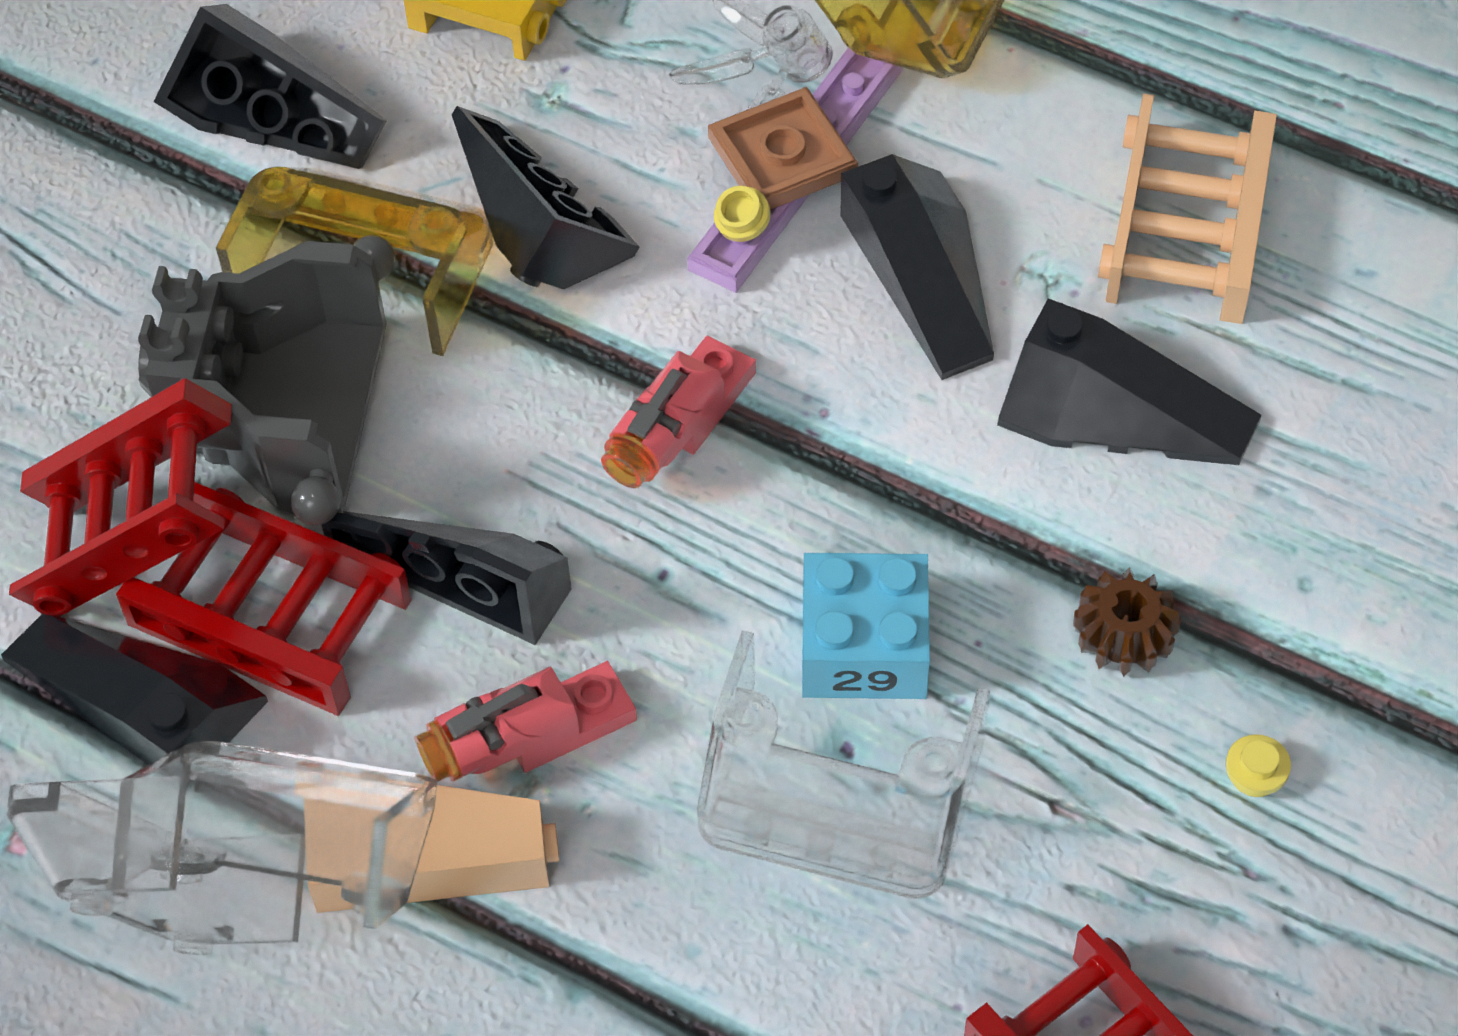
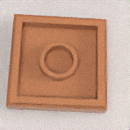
M807 87L708 125V138L737 184L759 190L767 199L770 210L841 182V173L858 167L857 160Z

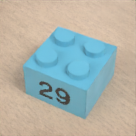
M804 553L802 698L927 699L930 664L928 554Z

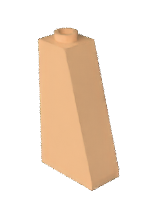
M319 767L303 768L307 880L317 913L549 887L547 863L559 862L556 823L543 824L540 800Z

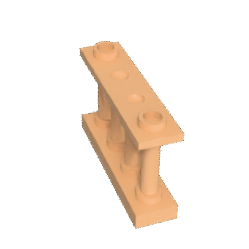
M1143 94L1139 116L1128 115L1122 148L1133 150L1115 245L1103 244L1098 278L1109 279L1106 302L1117 304L1122 276L1213 290L1212 296L1223 298L1219 321L1243 324L1251 287L1277 114L1254 110L1250 133L1239 131L1238 137L1150 124L1154 95ZM1152 146L1234 159L1233 165L1244 166L1243 175L1232 174L1231 179L1142 166L1145 147ZM1138 188L1224 201L1227 202L1226 208L1237 209L1236 219L1225 217L1224 223L1134 209ZM1131 231L1220 245L1219 251L1230 253L1229 263L1218 262L1217 267L1126 253L1129 234Z

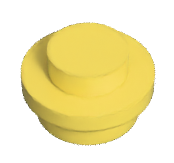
M734 186L724 191L718 198L714 210L716 227L725 238L735 242H745L759 236L766 229L771 216L770 205L765 196L759 190L746 186Z
M1254 734L1244 736L1233 743L1228 751L1225 766L1229 779L1240 792L1252 797H1263L1278 791L1285 785L1290 774L1291 761L1288 752L1278 741L1265 735Z

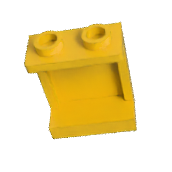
M404 0L409 29L428 34L439 16L509 37L513 44L514 58L525 61L534 45H540L544 41L549 29L550 18L557 6L563 7L567 0Z

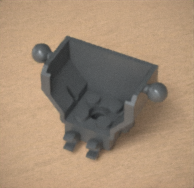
M377 235L361 237L353 245L305 241L239 274L219 272L212 274L207 281L203 280L201 273L197 269H189L187 279L170 278L165 266H159L157 269L152 294L159 301L162 314L158 327L152 315H145L138 336L140 344L138 380L140 386L152 397L178 381L187 378L231 403V424L198 442L197 452L203 453L205 460L212 464L230 465L278 510L293 511L299 520L309 525L325 524L335 517L338 510H345L387 325L379 280L386 278L394 268L396 257L392 245L386 239Z

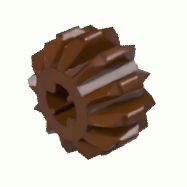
M1130 567L1123 573L1122 580H1117L1104 571L1102 576L1098 578L1097 587L1086 585L1080 594L1079 607L1075 610L1073 627H1075L1076 632L1080 633L1078 645L1080 646L1081 653L1097 652L1095 662L1098 669L1106 666L1111 661L1119 663V669L1123 677L1130 672L1132 663H1136L1149 673L1152 667L1155 666L1157 657L1167 658L1173 651L1174 636L1178 634L1181 624L1179 612L1173 610L1175 604L1173 590L1156 591L1158 582L1156 581L1155 574L1143 582L1134 580L1135 576Z

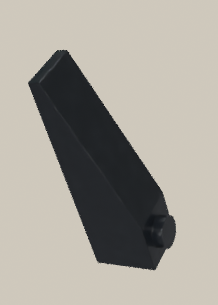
M1048 298L1024 342L998 417L997 426L1053 447L1072 448L1073 442L1108 445L1107 452L1127 454L1128 448L1162 451L1170 459L1240 465L1260 423L1261 414L1103 318Z
M41 614L1 654L3 661L183 791L268 702L265 694L220 663L59 616Z

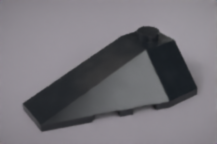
M228 4L202 6L199 8L153 101L197 130L212 134H225L262 146L270 145L295 151L299 155L357 169L363 168L387 122L385 118L274 33Z
M456 106L452 113V118L496 247L511 263L510 272L517 279L533 287H539L542 282L557 288L566 289L636 255L640 248L639 245L610 214L601 207H594L591 212L584 204L576 200L574 196L579 188L567 178H561L552 171L540 166L539 163L542 157L500 121Z
M891 154L841 173L840 216L941 380L992 361L994 351L966 210L941 171Z
M339 510L333 519L321 525L324 536L370 555L382 553L394 559L405 569L409 588L533 645L537 644L572 590L568 558L563 556L556 547L544 541L532 542L513 533Z

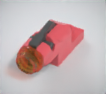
M706 335L691 356L677 351L652 384L632 403L630 409L609 434V439L604 445L605 453L601 458L605 471L618 483L629 488H639L643 482L652 481L662 467L668 466L682 449L694 455L756 374V359Z
M605 661L562 682L559 681L550 666L505 688L471 698L466 704L463 703L435 717L433 721L426 724L427 731L414 736L420 756L433 781L437 783L449 777L454 782L468 774L485 773L516 758L524 773H527L637 721L636 707L609 661Z

